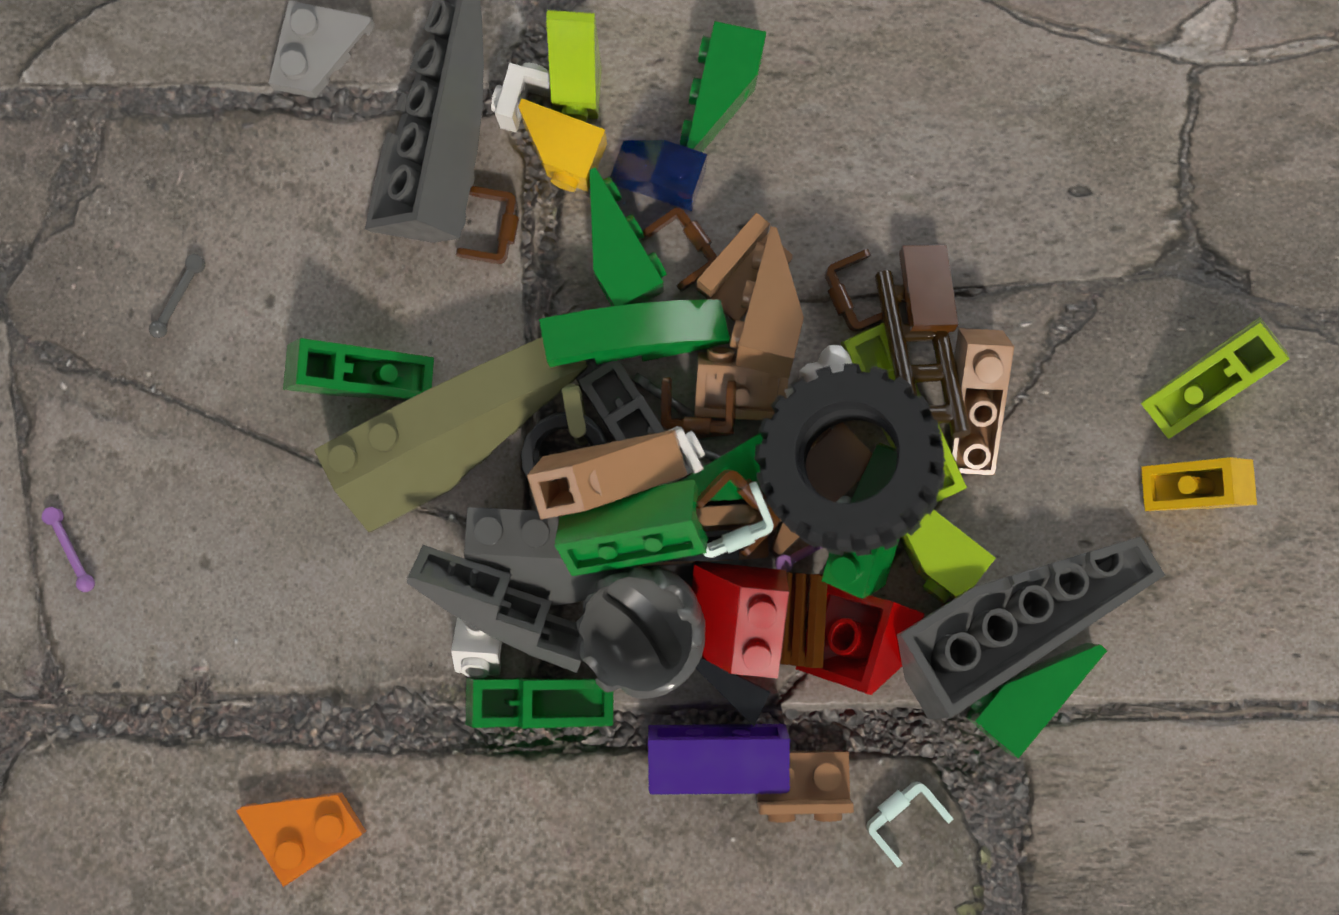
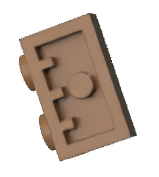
M711 347L707 349V352H698L695 416L726 418L727 382L736 381L735 419H771L775 413L771 404L779 394L787 399L785 389H788L789 378L736 366L737 354H734V350L730 348Z
M847 750L790 751L789 792L785 794H756L759 814L768 815V821L782 823L796 821V814H814V820L834 822L842 820V813H854V803L850 799L849 752Z

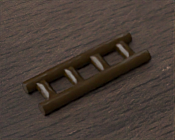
M889 270L876 273L875 281L895 380L901 377L911 384L913 393L916 396L915 383L940 381L945 405L930 406L934 420H937L938 424L949 423L951 434L954 438L968 436L971 431L949 332L911 331L909 324L902 323L899 302H906L904 285H895L893 274ZM932 341L936 363L911 365L907 342Z

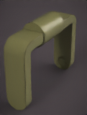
M568 384L562 388V395L569 432L574 437L577 445L586 446L589 442L584 437L586 433L584 420L586 411L583 395L579 386Z

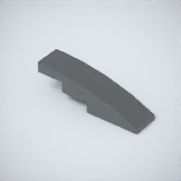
M595 358L585 360L589 368L578 376L576 380L615 441L665 432L619 360L598 365Z
M422 545L408 575L407 584L447 612L483 633L531 656L577 673L582 660L580 656V643L582 641L575 622L548 614L552 601L508 587L512 574Z

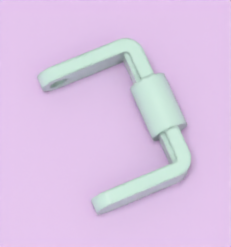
M756 481L750 483L749 486L763 520L751 526L741 527L722 535L720 539L708 543L707 553H704L706 557H715L727 551L731 553L755 543V539L763 537L773 530L772 519Z
M918 781L912 782L902 792L899 790L894 792L877 807L880 811L866 824L868 833L897 868L903 864L902 861L876 830L887 821H892L907 808L915 796L921 792L948 824L954 820L932 792L923 783Z

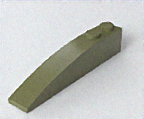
M541 337L430 388L317 447L314 451L336 494L368 532H373L452 490L461 482V478L477 464H481L488 458L498 445L511 434L516 433L543 405L546 406L562 392V388L571 384L589 367L586 361L583 360L549 368Z

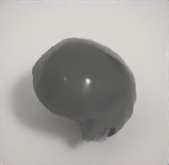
M632 566L628 572L614 573L599 580L595 585L594 593L585 598L583 602L584 615L576 622L582 639L580 643V656L582 661L587 663L597 675L596 684L603 691L612 692L621 688L629 696L641 699L663 696L682 685L699 664L705 646V618L693 589L674 572L659 566H654L650 569Z

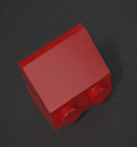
M694 561L692 589L697 596L705 618V646L701 658L730 674L778 678L789 595L786 570Z

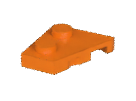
M342 792L310 798L284 799L278 802L262 804L252 803L236 810L283 887L366 832Z

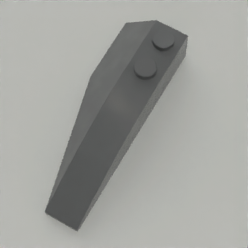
M480 0L433 1L424 29L430 33L429 39L424 42L419 51L415 52L410 69L417 72L409 94L401 93L396 110L402 112V116L396 133L387 132L382 146L365 230L431 243L460 239L461 232L466 223L465 212L469 192L475 179L474 168L482 117L484 55Z
M467 507L464 558L512 574L508 587L552 601L551 605L583 601L588 595L594 593L595 585L599 580L614 573L628 572L632 567L571 576L554 546L560 516L540 519L538 511ZM743 560L709 562L743 566ZM694 563L654 565L674 572L684 581L693 578ZM640 566V567H644V568L650 569V568H652V567H654V566Z
M1139 536L972 587L897 634L904 678L928 719L951 718L1166 575L1143 538Z

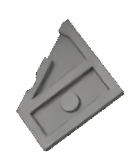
M289 0L269 78V85L273 90L316 98L329 83L332 73L340 70L351 57L349 51L363 34L369 36L373 31L375 24L372 18Z

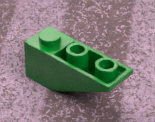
M714 21L711 37H702L698 63L705 64L702 79L693 78L689 104L696 106L693 121L684 120L679 146L686 147V163H694L755 91L767 32Z
M596 167L589 170L595 280L611 307L645 303L664 292L662 278L667 273L656 253L652 252L647 255L639 240L644 238V234L634 216L630 214L625 217L617 202L621 201L622 198L613 180L609 176L602 179Z

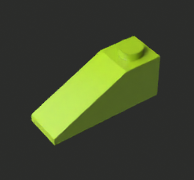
M547 10L550 91L553 110L584 122L588 118L598 119L602 67L595 13Z
M1259 317L1142 401L1141 405L1165 436L1170 439L1290 360L1289 353L1262 318Z
M933 509L931 515L926 514L920 521L921 527L912 536L907 533L900 540L916 573L926 581L922 587L937 600L946 603L948 599L953 600L974 587L996 557Z

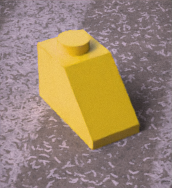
M521 98L518 107L523 123L547 177L551 178V183L570 192H575L576 188L588 192L590 189L589 170L594 167L598 169L607 146L605 129Z
M1228 457L1141 466L1145 511L1213 509L1257 505L1253 459Z

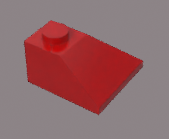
M827 584L823 668L796 666L795 669L872 695L902 667L897 634L923 619L924 613L871 595L861 599ZM807 629V632H806V641H805V657H806V651H807V633H808V629Z

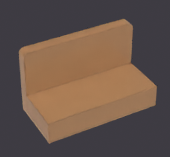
M757 212L697 279L696 290L708 300L721 299L724 314L734 322L740 320L748 311V308L741 307L747 280L756 282L758 270L751 268L757 242L766 243L770 223ZM783 247L787 262L789 264L793 258V255L786 248Z

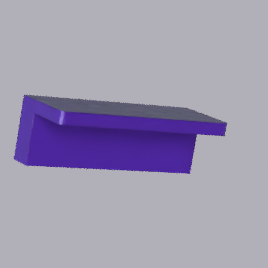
M752 724L649 725L648 791L652 795L785 794L789 792L790 738L786 724H755V726Z

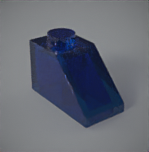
M623 140L610 178L616 186L692 211L706 172L707 154L667 140Z

